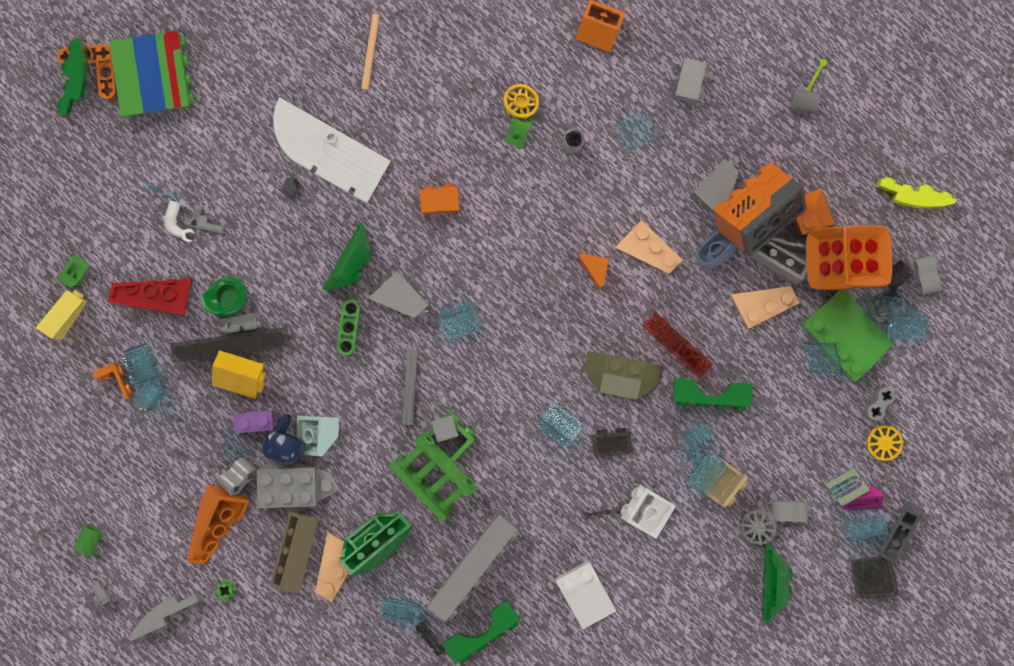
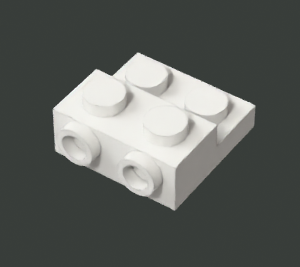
M640 484L639 488L636 487L632 491L630 503L623 506L621 518L656 539L676 506Z

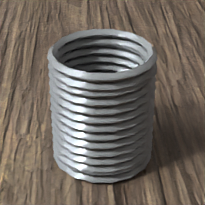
M795 88L790 108L814 114L818 107L820 94Z
M569 129L562 139L563 148L569 153L578 152L585 141L584 134L579 129ZM570 134L577 135L581 140V145L578 147L569 146L566 142V137Z

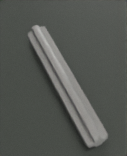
M408 350L406 359L402 424L407 426L413 424L418 353L416 350Z

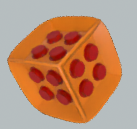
M852 225L847 227H826L809 231L806 239V264L810 287L819 290H838L852 287L874 288L889 285L892 279V246L888 228L879 225Z

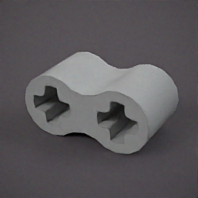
M928 256L914 259L913 266L917 277L919 293L924 295L941 291V281L935 257Z
M889 387L878 388L875 391L873 401L864 409L865 417L874 421L881 420L885 415L886 407L893 403L896 398L894 390ZM882 392H887L886 396L888 397V399H883L884 396L881 395ZM872 408L876 409L877 415H873Z
M244 457L239 458L228 471L219 477L218 484L230 496H235L248 482L256 477L257 469Z
M772 501L771 515L775 521L808 522V502Z

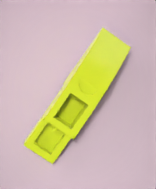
M885 177V179L878 180L876 188L893 194L890 202L907 207L940 208L955 204L957 199L952 198V194L944 191L939 193L934 191V187L927 184L916 187L914 191L912 186L906 184L901 186L896 184V180Z

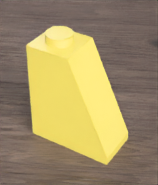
M75 289L73 292L66 290L36 329L52 339L63 340L87 303L83 299L84 295Z

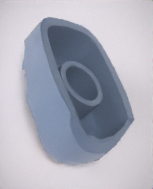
M717 231L700 246L696 252V258L704 267L710 270L726 261L736 251L737 246Z

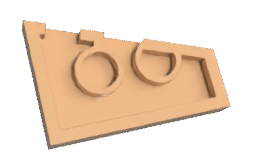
M642 220L615 247L667 274H670L682 261Z
M328 532L315 593L332 602L346 579L348 572L340 563L344 541Z

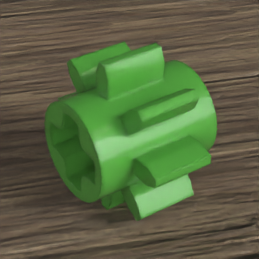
M225 577L223 578V584L220 582L216 583L218 589L214 593H218V600L225 598L226 602H229L230 596L233 598L237 597L234 591L239 589V587L234 586V579L227 582ZM228 586L229 592L224 594V587Z

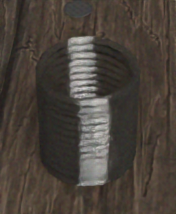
M899 260L892 266V279L887 286L893 291H896L906 280L913 276L912 270L904 261Z

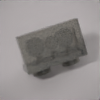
M615 428V432L608 433L607 429L596 430V434H592L594 457L633 454L631 431H627V428Z

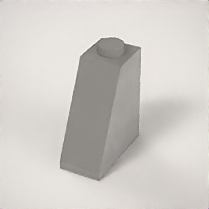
M724 159L692 193L714 216V208L717 204L729 200L739 174L737 165L731 160L727 161Z
M398 271L369 297L374 302L415 319L417 317L421 319L429 311L427 309L429 305Z

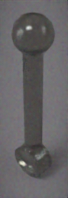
M616 506L615 509L600 512L583 513V518L588 520L590 517L599 515L620 514L622 508Z

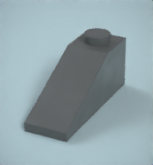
M907 501L878 555L896 565L925 510Z

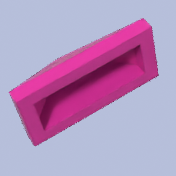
M859 482L858 485L850 489L844 495V497L856 491L857 487L858 489L861 488L862 484ZM864 482L869 491L844 504L843 510L882 508L884 494Z

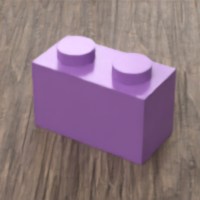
M275 410L233 414L234 433L275 429Z

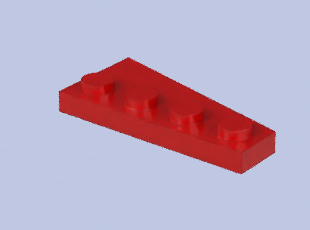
M192 278L112 283L108 302L185 316Z

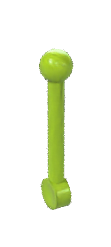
M826 59L819 61V67L804 90L812 91L811 88L819 73L827 65Z

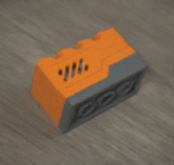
M769 162L766 166L759 169L757 177L747 179L742 189L734 190L730 194L728 201L720 202L714 208L718 231L751 257L806 210L804 188L772 162Z

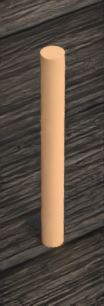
M372 14L361 84L362 90L369 89L379 14Z

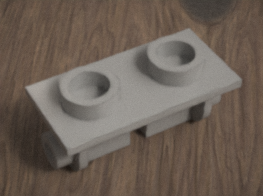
M260 312L221 318L222 332L225 334V337L263 331Z

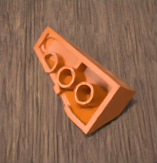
M207 485L200 501L187 557L188 563L205 564L219 547V540L223 535L228 536L231 532L229 528L235 520L239 522L243 517L250 502L248 498L240 494L230 496L221 486Z

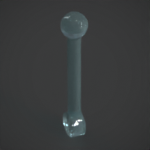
M148 182L142 184L143 189H151L171 196L174 200L180 199L179 193H171L149 185Z

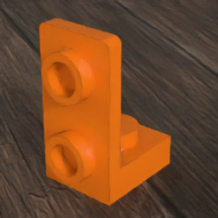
M112 363L93 371L95 379H102V381L112 378L114 373L125 400L133 398L131 395L133 389L130 383L125 381L124 376L126 373L122 365Z

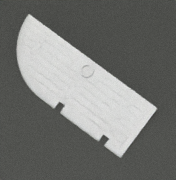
M279 97L274 110L273 126L276 139L284 153L295 163L311 171L313 165L318 167L315 172L316 175L347 193L351 187L355 188L353 196L368 203L391 161Z

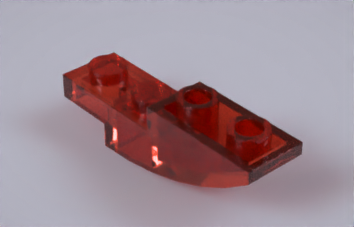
M656 312L642 325L657 342L697 377L701 378L713 365Z

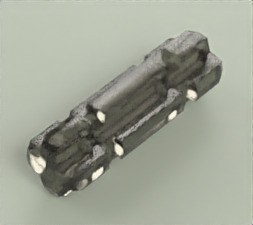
M420 622L415 629L419 634H422L421 637L428 646L433 648L435 655L440 656L445 652V648L442 644H439L438 639L431 630L427 629V625L424 622Z

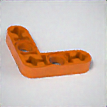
M105 44L85 46L86 51H89L91 54L88 59V65L96 64L99 95L105 100H113L117 96V88L110 47ZM68 48L61 49L57 54V59L62 65L64 62L62 57L66 53H70ZM103 49H105L109 54L104 58L101 55H95L93 50L96 53H103ZM106 67L110 68L111 75L104 78L101 74L102 70ZM102 81L108 82V87L113 90L109 93V96L103 93V91L107 90V85L102 83Z

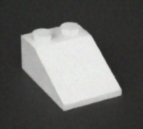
M589 560L555 578L582 629L616 612Z

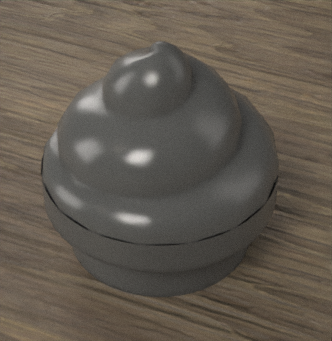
M295 177L287 178L282 186V193L289 196H296L302 190L301 183Z

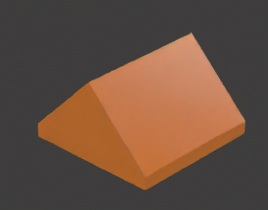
M580 254L577 257L578 261L599 290L604 286L609 259Z

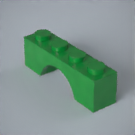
M673 379L672 401L677 402V406H688V403H696V407L707 408V404H715V408L726 409L727 405H733L735 410H746V406L751 407V383L731 382L722 394L708 396L699 390L695 380Z
M508 599L491 609L492 622L488 630L483 634L468 636L459 631L443 642V646L455 664L466 662L471 658V653L482 651L487 647L486 643L490 640L495 642L503 636L502 632L507 629L511 631L519 625L520 617Z

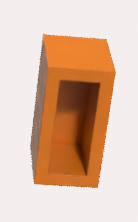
M454 184L442 185L443 188L436 189L435 186H424V190H419L421 214L460 212L458 187H454Z

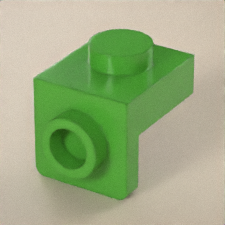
M74 254L71 256L65 269L58 273L57 278L64 285L73 288L81 283L91 265Z

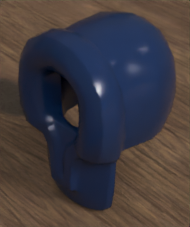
M286 413L282 418H279L275 429L268 433L262 450L266 458L272 459L284 466H291L300 460L304 452L305 441L287 434L292 415Z

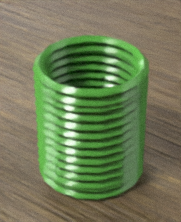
M83 526L74 545V550L87 556H93L103 533L94 527Z

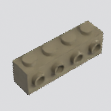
M289 512L270 582L271 587L283 592L299 593L319 518L305 513Z

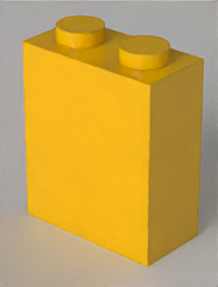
M219 350L212 366V386L256 399L258 393H262L265 382H263L266 375L263 372L264 364Z

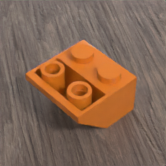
M589 0L575 40L611 53L625 12L594 0Z

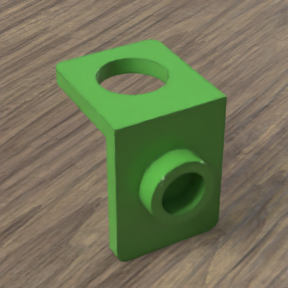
M514 117L505 142L518 148H523L534 118L529 117L526 119L528 122H522L519 118Z

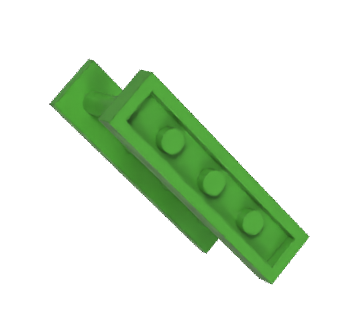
M423 432L414 440L418 446L406 458L402 455L398 456L389 467L443 521L454 510L450 506L463 493L469 497L478 487L440 449L433 438ZM425 451L431 460L417 472L410 464ZM438 465L445 474L431 486L424 477ZM451 479L458 488L444 500L437 491Z

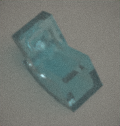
M709 422L688 426L680 437V446H688L685 452L687 461L691 460V464L701 463L697 444L712 441Z

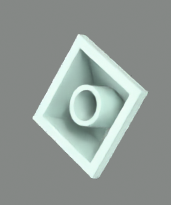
M297 416L296 438L305 441L302 455L323 456L338 438L339 418Z

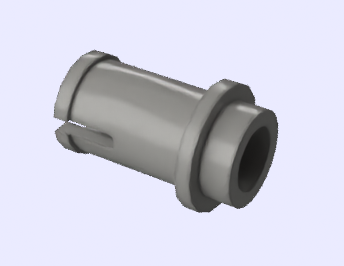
M101 580L90 585L98 600L97 604L100 603L103 606L111 601V594L108 595Z

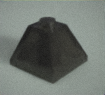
M881 556L850 560L856 598L899 596L896 575L890 561Z

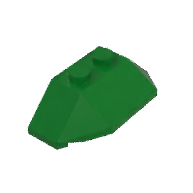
M360 222L323 286V290L329 292L353 285L355 281L357 283L360 281L363 272H361L364 265L368 266L373 257L370 255L372 249L363 223Z
M400 512L395 514H375L345 538L340 557L341 565L352 577L372 571L402 546L412 529V525Z
M764 544L762 621L764 623H769L792 598L789 580H792L793 571L790 569V565L769 544Z

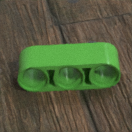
M348 300L342 306L337 349L343 355H351L356 350L361 306L354 300ZM353 303L356 305L357 310L355 313L349 314L347 306ZM351 322L354 325L353 332H345L344 327L346 323ZM346 341H349L352 345L349 352L342 350V344Z

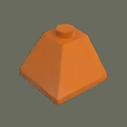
M822 188L804 194L806 210L793 220L798 237L808 234L811 230L835 224Z

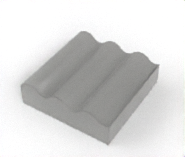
M452 415L431 421L437 442L458 436Z

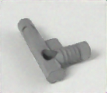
M195 204L192 219L186 218L184 225L222 234L224 227L207 223L208 218L200 215L202 206ZM194 220L197 221L196 226L192 225V222Z

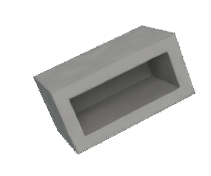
M684 58L674 95L675 99L697 103L698 99H702L704 88L701 87L703 80L706 81L709 72L706 69L707 63Z

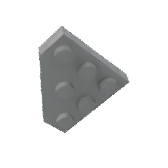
M271 461L262 466V469L304 468L311 466L297 462L291 466H284ZM316 468V501L318 502L340 490V487L331 472ZM284 507V509H285L286 513L288 514V516H289V512H290V511L300 512V511L304 510L305 508H307V507Z

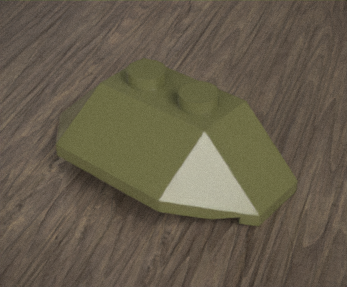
M587 351L584 371L600 393L639 399L659 385L662 365Z

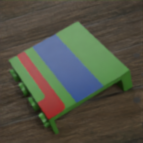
M178 30L109 41L122 118L131 119L132 115L183 107L193 109L192 103H195L193 92H190L189 85L192 84L190 73H187L186 66H189L187 54H184L183 47H186V40Z

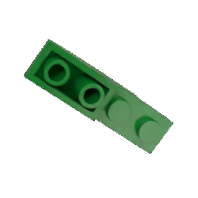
M75 38L74 41L70 42L68 59H65L62 65V70H64L62 75L70 77L64 83L63 90L65 92L63 98H60L57 103V108L59 109L57 114L62 116L70 115L74 101H83L86 91L88 60L84 41L80 38Z

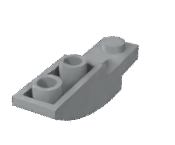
M199 592L183 600L176 594L156 606L135 627L129 637L130 641L137 639L139 642L149 637L148 633L152 631L156 634L165 630V625L170 623L167 616L171 619L181 614L179 610L186 608L188 611L198 606L197 602L202 600Z

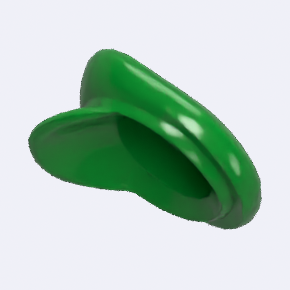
M233 276L222 277L203 293L201 304L207 312L219 318H227L242 309L247 299V291L240 279Z

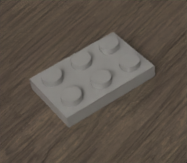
M316 467L257 469L258 508L317 506Z

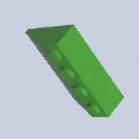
M839 289L800 324L802 329L850 382H856L894 344L845 289Z

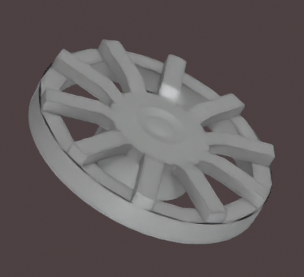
M762 509L751 510L745 514L741 521L742 535L750 543L757 545L767 544L776 535L777 523L769 512ZM757 513L763 514L762 518H758ZM754 514L755 520H752L749 515ZM767 516L771 521L766 522L764 519ZM746 518H747L752 524H746V523H745ZM772 524L773 529L767 528V525ZM745 527H749L751 529L746 531ZM765 531L772 532L773 534L769 537ZM751 532L754 533L752 538L748 535ZM762 534L767 540L762 541Z

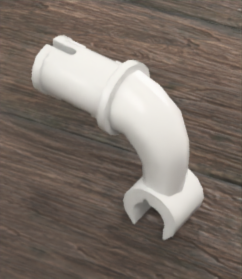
M170 200L165 217L163 216L166 230L171 235L182 238L186 242H193V240L187 239L186 234H195V232L191 229L183 230L176 224L181 204Z

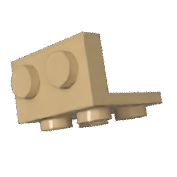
M724 461L702 492L724 508L726 506L730 507L736 500V493L739 490L742 491L748 484L746 481L748 476L740 473Z

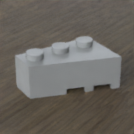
M773 237L751 256L752 259L796 285L803 280L807 273L806 246L800 243H791Z

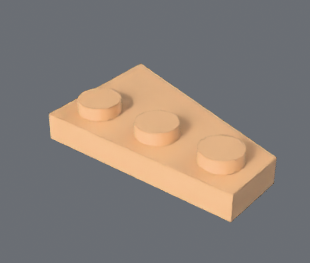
M791 286L731 294L747 329L799 304Z

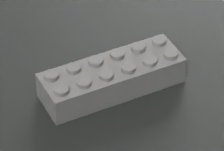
M499 512L432 597L427 608L444 622L448 618L452 620L458 612L459 608L457 606L460 603L464 604L470 597L469 591L471 588L476 589L482 581V574L484 572L488 574L494 566L493 560L496 556L500 558L506 550V543L508 541L512 543L518 535L517 525Z

